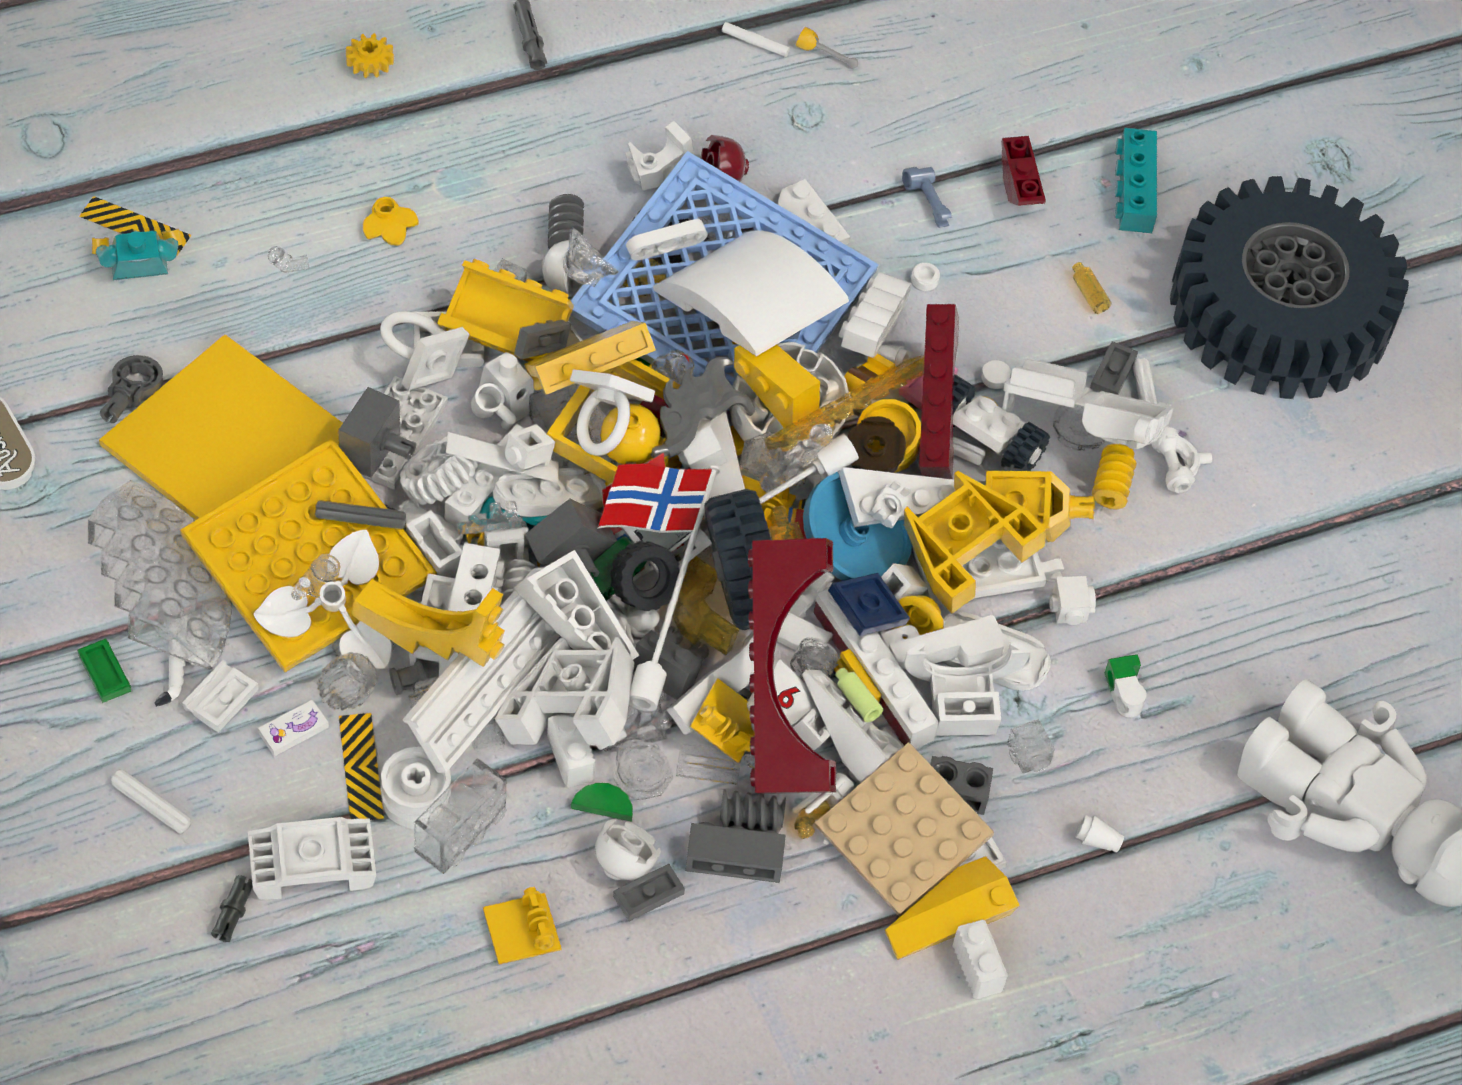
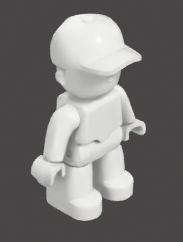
M1308 679L1300 682L1286 699L1278 722L1268 717L1253 731L1243 749L1237 773L1241 781L1273 803L1286 807V811L1291 814L1288 815L1282 810H1273V813L1269 814L1267 821L1273 835L1281 840L1289 841L1299 837L1303 830V836L1348 852H1361L1367 849L1379 852L1394 837L1392 841V855L1399 868L1398 874L1400 878L1407 884L1417 883L1416 891L1435 904L1447 907L1461 906L1462 808L1442 799H1430L1419 805L1422 793L1426 788L1427 775L1423 765L1397 729H1393L1396 721L1395 709L1385 701H1378L1374 704L1372 710L1378 725H1374L1364 719L1357 734L1354 726L1342 714L1325 703L1326 693ZM1375 744H1380L1385 755L1380 752ZM1312 757H1317V758L1320 759L1323 763H1322V764L1319 763L1318 761H1316V760H1315L1314 758H1312Z

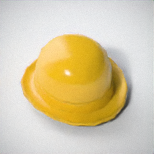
M911 595L898 600L910 617L906 625L903 626L910 625L915 627L919 635L944 629L941 610L933 599L922 595Z

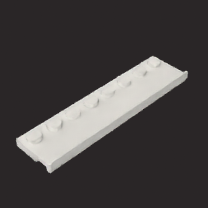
M540 567L532 569L531 572L524 578V580L543 568ZM516 590L500 606L503 608V611L496 622L499 623V627L505 630L501 641L505 646L497 659L493 660L490 658L486 665L482 667L460 652L403 718V722L408 723L437 773L447 772L502 707L510 692L560 637Z

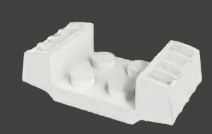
M343 817L286 822L277 823L269 828L248 831L252 885L259 900L282 899L281 887L348 880L349 891L373 887L376 878V867L370 818L345 819Z

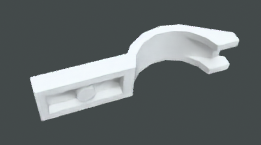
M753 633L742 642L744 646L738 653L702 677L667 709L684 735L694 730L690 725L717 678L735 692H739L749 685L750 674H754V661H751L749 657V645L753 642Z

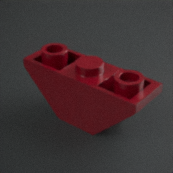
M1029 136L1002 138L1003 182L1008 202L1017 206L1045 204L1046 199Z

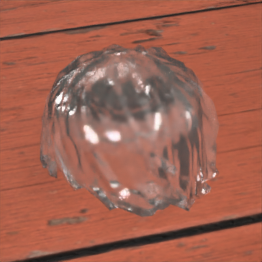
M349 652L337 656L322 669V675L317 681V689L320 691L319 695L322 697V702H326L334 710L341 708L344 711L348 708L355 709L357 706L360 707L370 697L375 685L378 684L377 669L368 656L360 653Z

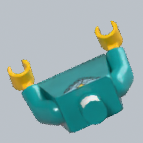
M179 229L168 232L163 231V239H160L156 231H134L114 236L112 245H109V237H93L92 254L97 255L102 266L112 267L113 280L167 275V261H172L176 258L178 246L182 245Z

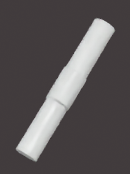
M727 22L723 25V33L787 57L790 47Z

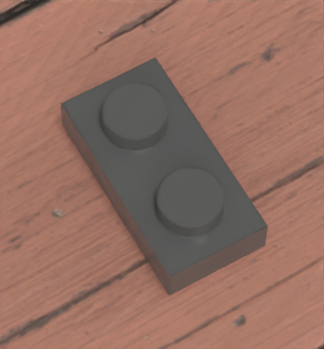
M1112 341L1091 382L1090 388L1096 392L1104 391L1119 395L1137 358L1138 351Z
M667 864L614 890L613 897L627 920L631 921L684 895L685 888L670 864Z

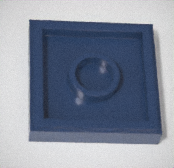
M879 573L832 583L828 589V592L859 636L903 626L910 619Z

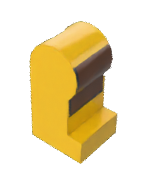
M878 353L874 358L868 356L866 363L857 368L852 367L845 374L844 377L848 391L860 400H865L888 389L896 364Z

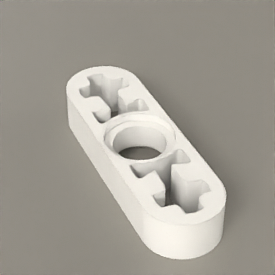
M694 219L636 235L627 241L626 248L632 260H643L699 244L706 239L708 233L702 220Z

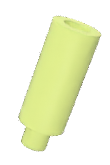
M841 668L836 672L835 676L839 680L838 688L865 722L876 720L882 714L883 708L855 672H848L845 668Z

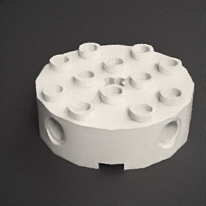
M794 342L778 343L777 345L820 381L819 421L802 433L821 447L835 439L845 423L850 404L846 379L835 363L824 354L818 355L812 350L805 349V345ZM737 374L732 386L736 391H741L750 398L755 407V412L752 416H749L743 406H731L729 411L734 428L743 441L761 455L783 462H794L787 455V452L784 451L792 437L744 379Z

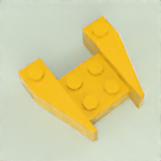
M960 471L954 473V489L956 491L919 518L908 506L904 509V526L932 593L951 614L975 598L976 580L965 570L963 565L999 539L1022 563L1045 546L1046 529L1026 508Z

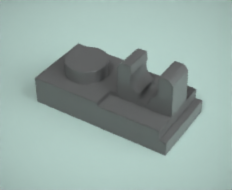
M546 320L545 324L536 322L532 326L520 328L514 354L524 359L565 348L571 323L564 320L554 322Z

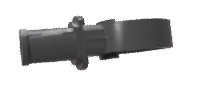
M142 355L128 356L118 361L112 370V383L108 387V395L111 399L100 410L102 419L108 422L110 417L113 416L110 423L117 422L126 408H132L133 402L134 407H138L142 401L147 400L163 386V370L156 360ZM129 370H131L132 373L140 372L149 376L150 380L142 383V381L129 380L126 376L129 375Z

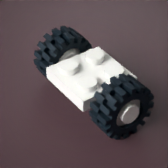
M954 374L953 427L957 426L997 453L1007 447V451L1004 452L1001 460L1002 467H1011V464L1015 465L1014 468L1028 471H1031L1032 468L1034 469L1036 462L1041 459L1042 453L1045 452L1046 446L1049 444L1050 434L1031 422L1024 423L1020 421L1017 415L1008 413L998 407L992 399L980 395L972 401L971 399L975 396V386Z

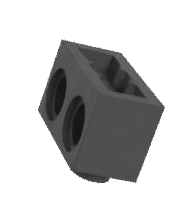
M932 756L930 765L943 778L948 780L947 783L977 814L984 815L989 799L993 768L986 767L977 762L966 763L956 761L947 756ZM968 784H976L979 788H973Z

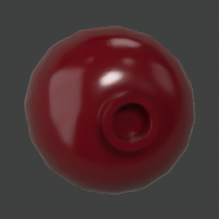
M709 136L706 141L711 142L708 148L702 149L700 159L741 182L749 169V161L745 157L741 145L728 137Z

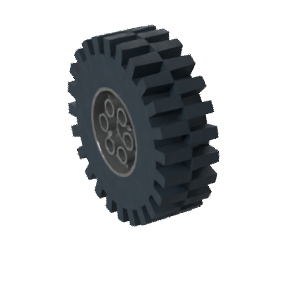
M1282 176L1269 177L1263 193L1255 179H1250L1241 183L1238 195L1227 187L1218 192L1215 204L1207 200L1200 207L1197 219L1192 218L1189 223L1173 274V286L1170 293V305H1176L1173 316L1174 323L1177 328L1187 327L1183 341L1190 350L1205 345L1201 362L1211 370L1221 361L1225 360L1228 362L1224 376L1226 381L1236 385L1244 372L1255 376L1251 392L1264 395L1270 380L1279 382L1280 398L1293 399L1300 383L1304 384L1309 398L1322 397L1328 382L1337 393L1348 388L1352 376L1359 381L1364 379L1369 374L1372 364H1378L1384 355L1402 312L1409 286V280L1403 279L1407 270L1405 257H1395L1399 247L1397 238L1394 234L1380 237L1385 223L1381 217L1374 214L1360 221L1364 203L1352 197L1343 208L1336 205L1335 201L1339 189L1327 184L1320 198L1310 195L1311 180L1305 178H1298L1293 191L1286 192Z

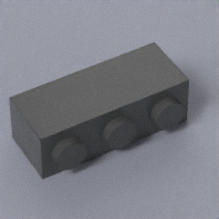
M709 822L691 823L685 871L780 883L786 835L778 834L772 830L753 831L746 830L740 826H732L730 828L715 826Z

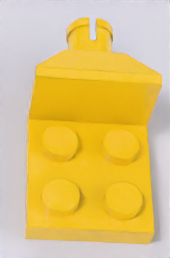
M986 471L985 486L1026 508L1046 529L1047 542L1055 541L1071 526V519H1094V496L1071 495L1070 488L1052 471Z

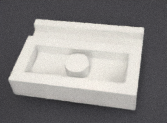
M222 660L182 702L183 709L189 710L196 718L219 733L258 691V683L236 668L229 667Z

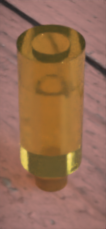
M1082 262L1074 264L1072 267L1075 272L1073 279L1095 314H1100L1108 310L1112 302L1091 268L1084 267Z

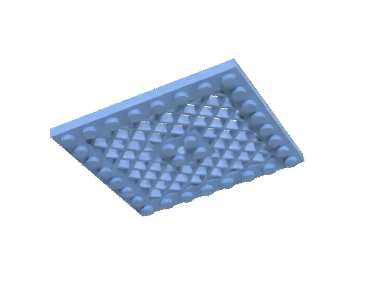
M687 151L598 265V276L596 277L597 272L595 269L593 276L586 280L572 298L571 302L574 308L571 316L599 333L630 321L645 322L656 351L643 355L640 358L681 382L684 375L682 363L685 365V372L690 367H693L692 375L698 377L704 373L706 365L709 363L702 358H709V361H711L716 356L728 355L729 359L734 361V348L739 346L738 344L733 345L732 340L722 335L720 329L708 330L706 322L713 320L696 310L697 314L684 315L682 308L671 301H659L658 293L653 289V286L656 285L653 275L666 274L668 278L673 273L696 262L689 261L687 253L700 252L701 258L708 255L707 251L717 250L742 235L741 229L745 228L774 233L791 241L808 253L833 277L849 299L848 303L803 328L798 339H786L780 342H794L805 345V349L812 350L815 353H818L867 285L870 278L875 274L879 264ZM694 200H706L707 207L695 208ZM686 202L688 209L680 210ZM730 214L731 221L719 222L717 215ZM710 216L712 223L704 224L707 233L715 232L717 240L707 242L703 240L701 243L650 257H661L663 265L650 266L649 258L642 260L643 268H635L641 260L631 259L626 248V243L629 239L642 233L667 227L671 221L672 225L679 224L678 220L691 218V220L698 219V217ZM734 230L736 238H723L722 231ZM681 254V263L670 264L668 256ZM646 277L648 285L635 286L633 278ZM627 279L628 287L620 288ZM651 294L653 302L640 303L638 295ZM631 296L632 305L620 306L618 298ZM675 308L676 317L664 318L662 310ZM642 312H656L657 319L644 321ZM629 314H636V318L632 317ZM686 324H700L701 331L688 333ZM680 326L682 334L669 335L667 327ZM660 328L661 333L657 332L654 329ZM724 338L726 346L713 347L711 339ZM704 340L706 349L693 350L691 342ZM679 343H684L685 348L680 346ZM670 354L677 355L678 358H675V359H674V358H672V357H674V356H671ZM734 362L732 365L725 366L724 374L731 385H733L738 374L734 369ZM733 372L734 378L727 373Z

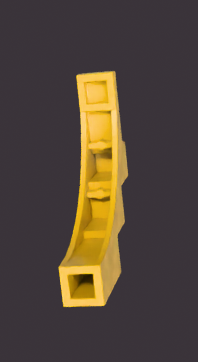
M372 578L354 600L352 616L411 654H414L419 646L423 648L426 646L448 661L454 652L458 654L461 652L484 667L490 658L496 660L505 646L501 642L505 630L499 627V623L496 622L503 611V608L500 607L503 594L494 588L490 590L477 609L469 611H448L420 604L388 589Z

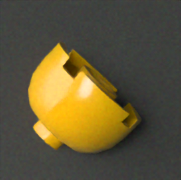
M629 403L630 419L626 433L620 443L607 455L621 464H626V462L640 464L652 457L653 447L659 444L660 428L657 418L650 410L642 405ZM617 407L610 410L602 422L600 432L601 443L614 430L618 417Z

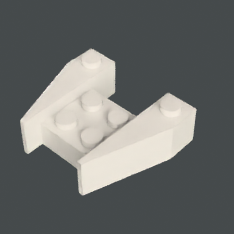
M615 637L609 650H571L566 640L560 638L506 697L495 720L510 744L536 745L549 722L548 719L553 713H575L572 720L588 745H615L627 720L634 661L619 637Z

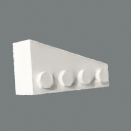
M575 550L513 587L566 640L573 650H609L615 637H619L632 660L639 656Z

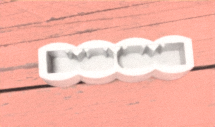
M881 272L878 273L876 278L871 277L866 291L862 292L859 297L857 307L853 306L848 321H844L839 333V337L843 338L841 346L874 358L890 329L895 324L898 315L902 312L908 300L912 283Z

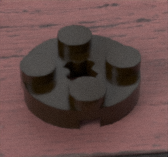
M880 416L867 417L849 431L847 437L859 457L858 460L851 463L853 468L890 473L898 469V465L905 456L906 441L903 432L895 426L893 421ZM874 440H879L880 445L884 446V448L879 450V452H873L872 449L868 448V445H872Z

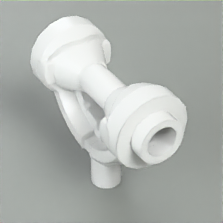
M1168 426L1155 442L1151 443L1153 449L1165 456L1169 466L1165 476V483L1168 490L1176 493H1183L1191 488V485L1195 482V475L1200 464L1212 463V454L1210 452L1197 453L1196 448L1190 442L1180 437L1176 429ZM1176 453L1180 454L1184 460V466L1180 464Z

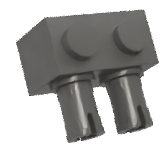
M670 626L658 664L662 666V669L667 674L662 692L678 700L694 686L702 661L709 655V648L705 644L698 648L702 643L700 641H695L688 649L682 648L678 645L684 638L682 631L678 629L673 633L676 627ZM650 630L636 643L635 649L639 656L633 659V675L637 665L646 661H652L660 636L659 633Z

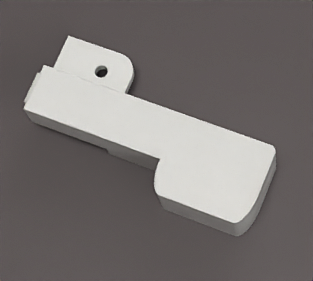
M993 615L919 635L917 629L910 625L880 633V637L902 669H906L904 662L907 651L918 643H925V659L935 664L957 657L964 667L977 666L1000 658L1005 645L1004 636Z

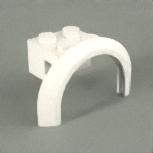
M1016 641L1010 642L1007 652L992 662L972 667H945L933 664L925 659V643H918L907 651L904 662L906 670L914 677L929 681L931 685L933 714L939 721L935 736L996 735L1001 722L999 691L994 692L993 680L1010 675L1022 668L1030 654V649Z

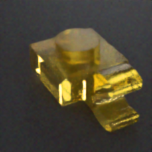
M784 505L772 507L774 515H771V520L774 527H769L772 540L803 539L799 523H789Z

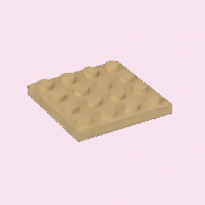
M909 742L815 822V826L899 917L994 836V831Z

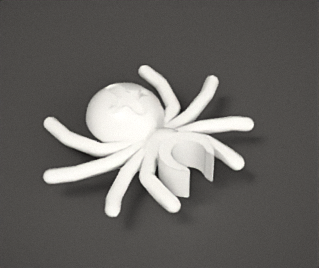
M612 597V601L621 610V612L618 610H612L635 648L636 644L632 635L637 638H643L650 630H654L660 619L659 614L654 609L643 611L628 605L626 610L619 599Z

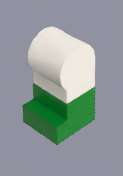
M1138 654L1108 659L1104 672L1118 712L1128 718L1136 717L1141 713L1147 696L1146 690L1139 684L1137 679L1141 666Z

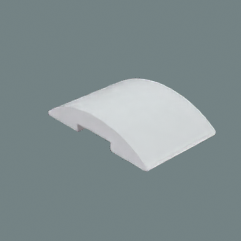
M759 230L749 231L653 286L655 292L686 312L694 308L718 323L722 335L755 356L849 302L848 296L839 284L808 253L779 235Z

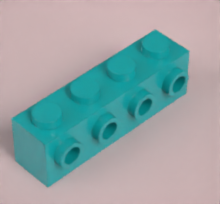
M1124 128L1122 139L1117 138L1115 154L1120 155V159L1116 161L1115 176H1120V181L1117 180L1115 187V197H1120L1115 207V218L1119 219V230L1152 233L1157 218V131Z

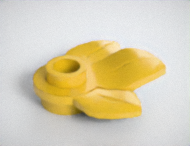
M381 197L373 204L372 214L364 219L363 232L367 239L382 236L383 240L388 244L398 246L406 239V228L418 225L419 220L416 213L410 208L399 207L391 197Z

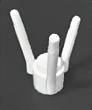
M836 773V793H812L792 809V813L796 814L808 806L805 812L809 814L824 801L835 806L854 790L855 786L846 775ZM825 837L823 843L827 845L830 841Z

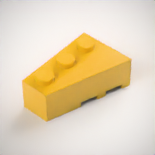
M777 344L758 356H755L740 345L734 348V369L792 438L795 434L803 432L819 421L820 381Z

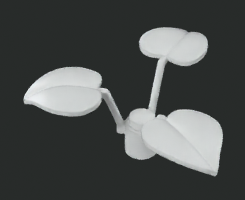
M360 530L346 536L330 551L327 558L328 572L333 577L342 578V580L324 584L320 590V597L316 598L313 604L307 607V597L300 589L285 586L269 594L262 605L254 612L255 619L266 630L275 635L289 638L300 636L310 628L311 619L308 612L314 611L319 605H322L331 612L340 611L348 627L351 629L344 633L340 639V652L344 660L353 667L360 669H384L390 662V639L362 621L355 626L344 606L346 597L343 586L347 584V581L349 580L355 585L365 584L371 578H374L379 568L378 554L367 530Z

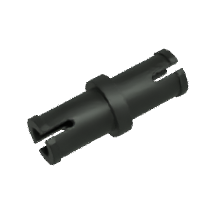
M237 875L235 877L227 899L222 900L220 905L222 911L211 932L214 938H217L220 934V941L230 942L239 918H242L246 912L244 906L253 885L251 879L245 883L247 878L245 876Z

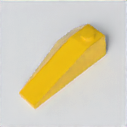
M985 856L957 867L885 930V933L897 960L954 938L959 926L980 920H985L987 924L1010 916L1020 905L1007 876Z

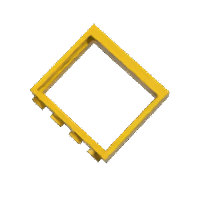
M635 359L601 372L610 374L613 371L631 382L655 390V395L664 399V387L670 380L668 377ZM673 381V388L679 389L681 385ZM580 385L546 435L555 441L553 449L555 453L603 480L612 483L617 466L599 456L588 454L580 445L566 438L576 424L584 402L595 391ZM666 436L660 445H663V443L666 441ZM667 456L664 457L665 466L669 461Z

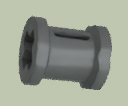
M420 661L415 662L413 666L402 669H389L391 683L396 695H401L403 690L414 687H427L424 668Z

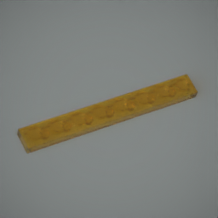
M924 355L912 357L770 435L764 439L767 449L780 448L782 452L791 450L798 446V440L805 441L817 436L816 430L828 429L836 425L834 420H842L854 415L853 409L859 410L872 404L871 399L883 398L890 394L889 389L894 390L907 385V379L912 380L923 376Z

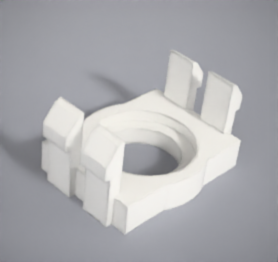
M894 481L891 485L886 484L883 487L869 513L875 520L881 521V524L890 528L894 527L898 518L903 514L904 507L909 500L906 496L911 493L906 487L900 492L897 491L901 487V484L897 481ZM883 499H889L895 504L896 511L894 514H887V511L881 507Z

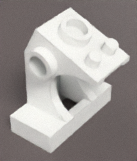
M675 121L665 127L667 143L664 149L656 154H643L631 142L628 143L629 152H626L625 155L629 160L626 161L633 181H639L642 191L660 187L687 151L694 154L692 139ZM648 161L653 162L652 164H645Z

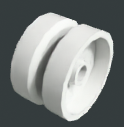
M422 747L405 748L394 753L386 761L381 773V797L383 809L389 819L399 826L410 829L427 828L439 822L448 812L451 802L450 769L447 772L437 773Z

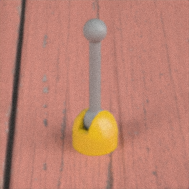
M804 27L796 42L797 47L806 51L817 47L848 63V66L852 69L858 66L856 58H848L819 43L817 33L810 28Z

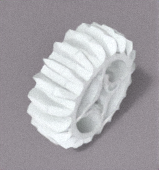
M444 437L440 441L435 440L433 444L426 445L424 449L418 450V453L411 457L410 462L404 465V470L400 473V482L405 493L415 503H420L421 505L426 503L433 504L436 500L442 501L444 497L452 496L453 492L460 490L463 484L468 483V478L474 476V470L478 467L477 461L446 453L447 437Z

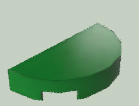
M594 783L585 786L576 793L571 802V809L632 822L633 805L629 796L621 788L609 783Z

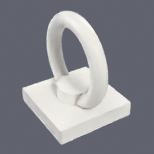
M399 311L388 315L382 321L380 333L385 344L395 353L410 359L401 382L407 390L452 378L470 335L463 327L444 332L430 318L408 311ZM399 323H411L426 329L432 335L420 338L414 349L401 343L394 336L392 327Z
M573 369L570 378L571 382L595 390L584 402L577 420V438L582 449L594 456H601L612 451L624 437L629 424L630 406L628 399L652 402L655 390L612 374ZM601 401L617 405L618 417L611 435L602 443H593L589 436V421L595 407Z

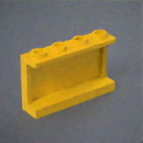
M473 259L472 262L464 260L462 263L464 271L446 314L441 313L437 324L444 331L463 327L470 334L468 340L503 353H510L516 358L521 359L514 354L520 328L532 326L536 322L545 324L546 320H552L553 322L564 320L566 322L569 320L574 305L568 299L569 295L563 291L553 289L552 292L541 289L542 285L531 279H526L525 282L515 279L516 275L507 270L500 269L499 272L488 269L489 265L480 260ZM550 353L524 358L521 360L530 362L545 355H548Z
M630 321L524 365L528 374L533 379L534 390L543 389L544 394L547 395L574 384V382L570 381L573 369L601 373L656 351L646 323Z

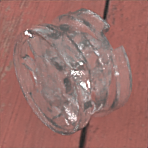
M804 638L800 641L797 652L790 661V666L793 672L798 671L801 673L800 678L803 680L802 674L805 670H821L830 678L833 669L839 661V655L830 644L823 640Z

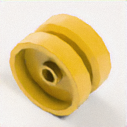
M882 399L871 403L862 411L857 425L861 423V420L873 416L885 417L893 421L895 426L903 432L906 441L904 459L893 473L907 469L915 462L920 452L921 422L917 413L908 404L896 399ZM874 440V443L868 445V448L872 449L873 452H879L884 446L880 445L879 440Z

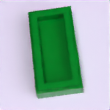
M106 638L77 650L78 656L102 703L131 692V685Z

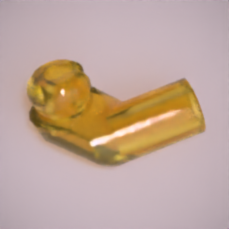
M826 800L809 814L805 812L807 807L799 811L794 823V829L798 831V836L801 839L814 835L815 830L812 825L815 823V820L820 819L830 810Z

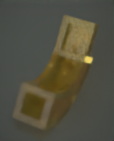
M695 556L688 563L672 618L679 631L691 643L696 644L702 639L726 656L733 649L739 628L713 611L706 603L705 599L713 593L718 577L713 567Z

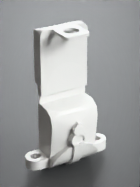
M1033 359L1025 360L1023 368H1013L1011 378L1004 383L1003 391H1005L1002 409L1010 413L1013 411L1016 395L1072 408L1077 405L1085 406L1082 423L1086 432L1101 437L1105 441L1113 442V444L1126 445L1132 449L1143 448L1155 442L1168 426L1173 412L1172 404L1163 402L1155 404L1104 391L1099 393L1090 391L1091 388L1085 387L1087 379L1085 371Z

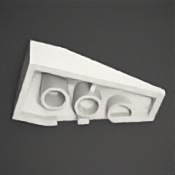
M805 670L802 674L839 756L849 769V775L853 780L861 784L904 747L899 739L886 727L881 731L873 723L865 722L852 704L847 702L848 699L838 688L837 684L821 670Z

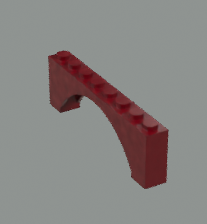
M827 538L752 541V549L748 551L749 567H753V580H749L748 584L749 597L753 599V611L749 612L750 630H753V642L749 645V657L751 661H754V674H750L749 678L750 691L754 693V705L750 707V722L754 724V737L750 739V752L752 756H755V768H752L750 773L751 786L755 787V793L760 794L836 793V761L826 760L816 753L794 730L778 699L773 669L777 638L790 609L813 582L823 574L833 572V541Z

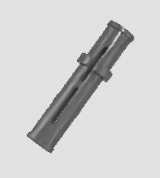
M517 0L513 4V8L523 37L522 47L528 54L530 67L534 70H540L547 64V59L543 52V38L538 34L530 1Z

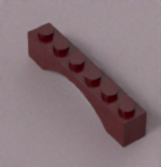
M927 304L919 462L922 476L952 480L954 458L953 389L959 337V315L956 304Z

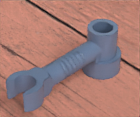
M932 167L904 169L902 181L906 190L922 189L933 209V216L937 227L949 226L947 219L952 218V214L942 204L932 185L935 182L934 169Z

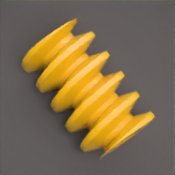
M1110 444L1103 448L1091 492L1095 501L1101 506L1116 510L1126 506L1127 497L1130 493L1129 488L1132 485L1131 479H1133L1134 470L1137 465L1132 448L1122 444Z

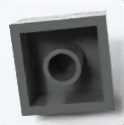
M367 387L338 430L339 447L361 474L372 478L389 451L410 460L411 455L414 454L416 449V442L400 436V401L370 387Z
M571 498L525 534L538 563L548 566L575 550L591 577L590 572L593 573L594 577L599 575V571L593 562L617 540L610 527L597 529L602 516L601 513Z

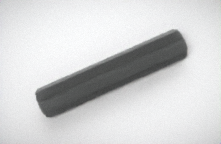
M320 500L317 502L315 510L317 518L396 529H403L406 522V513L404 511Z

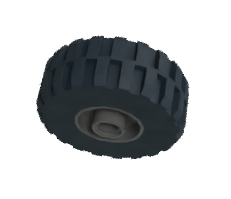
M743 489L711 497L704 503L712 542L713 562L718 581L722 585L732 623L736 629L748 630L750 629L749 612L753 611V599H750L748 592L749 580H753V567H749L748 551L752 549V541L772 540V538L770 537L768 525L756 491Z

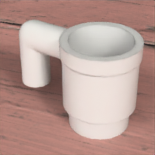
M487 383L477 389L471 399V409L475 416L489 418L496 413L503 419L501 427L505 430H509L517 420L516 415L503 404L504 394L497 385Z

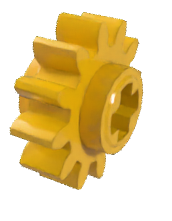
M373 33L371 38H366L364 34H361V41L351 39V46L346 47V64L348 67L353 66L354 74L363 71L364 78H367L370 73H373L375 77H379L380 70L388 73L389 65L394 64L393 45H387L386 37L377 40L376 33Z

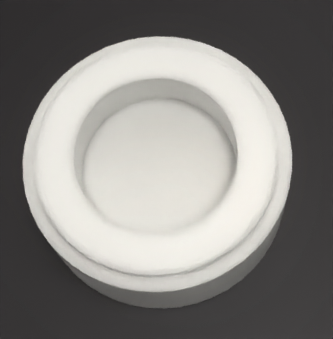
M919 263L912 270L911 282L919 290H933L939 283L940 272L933 264Z
M999 360L989 361L983 366L981 379L989 388H1004V383L1011 376L1010 367Z

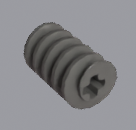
M562 194L553 198L549 203V249L554 244L565 240L583 242L584 202L580 197L573 194Z
M723 789L720 820H722L723 827H729L731 822H734L735 826L740 827L747 823L748 830L753 831L756 825H759L760 831L767 830L769 826H772V830L779 834L783 827L786 797H784L781 805H778L777 797L773 795L768 804H766L764 794H759L756 802H753L751 793L747 792L742 801L739 791H734L731 799H728L726 789Z

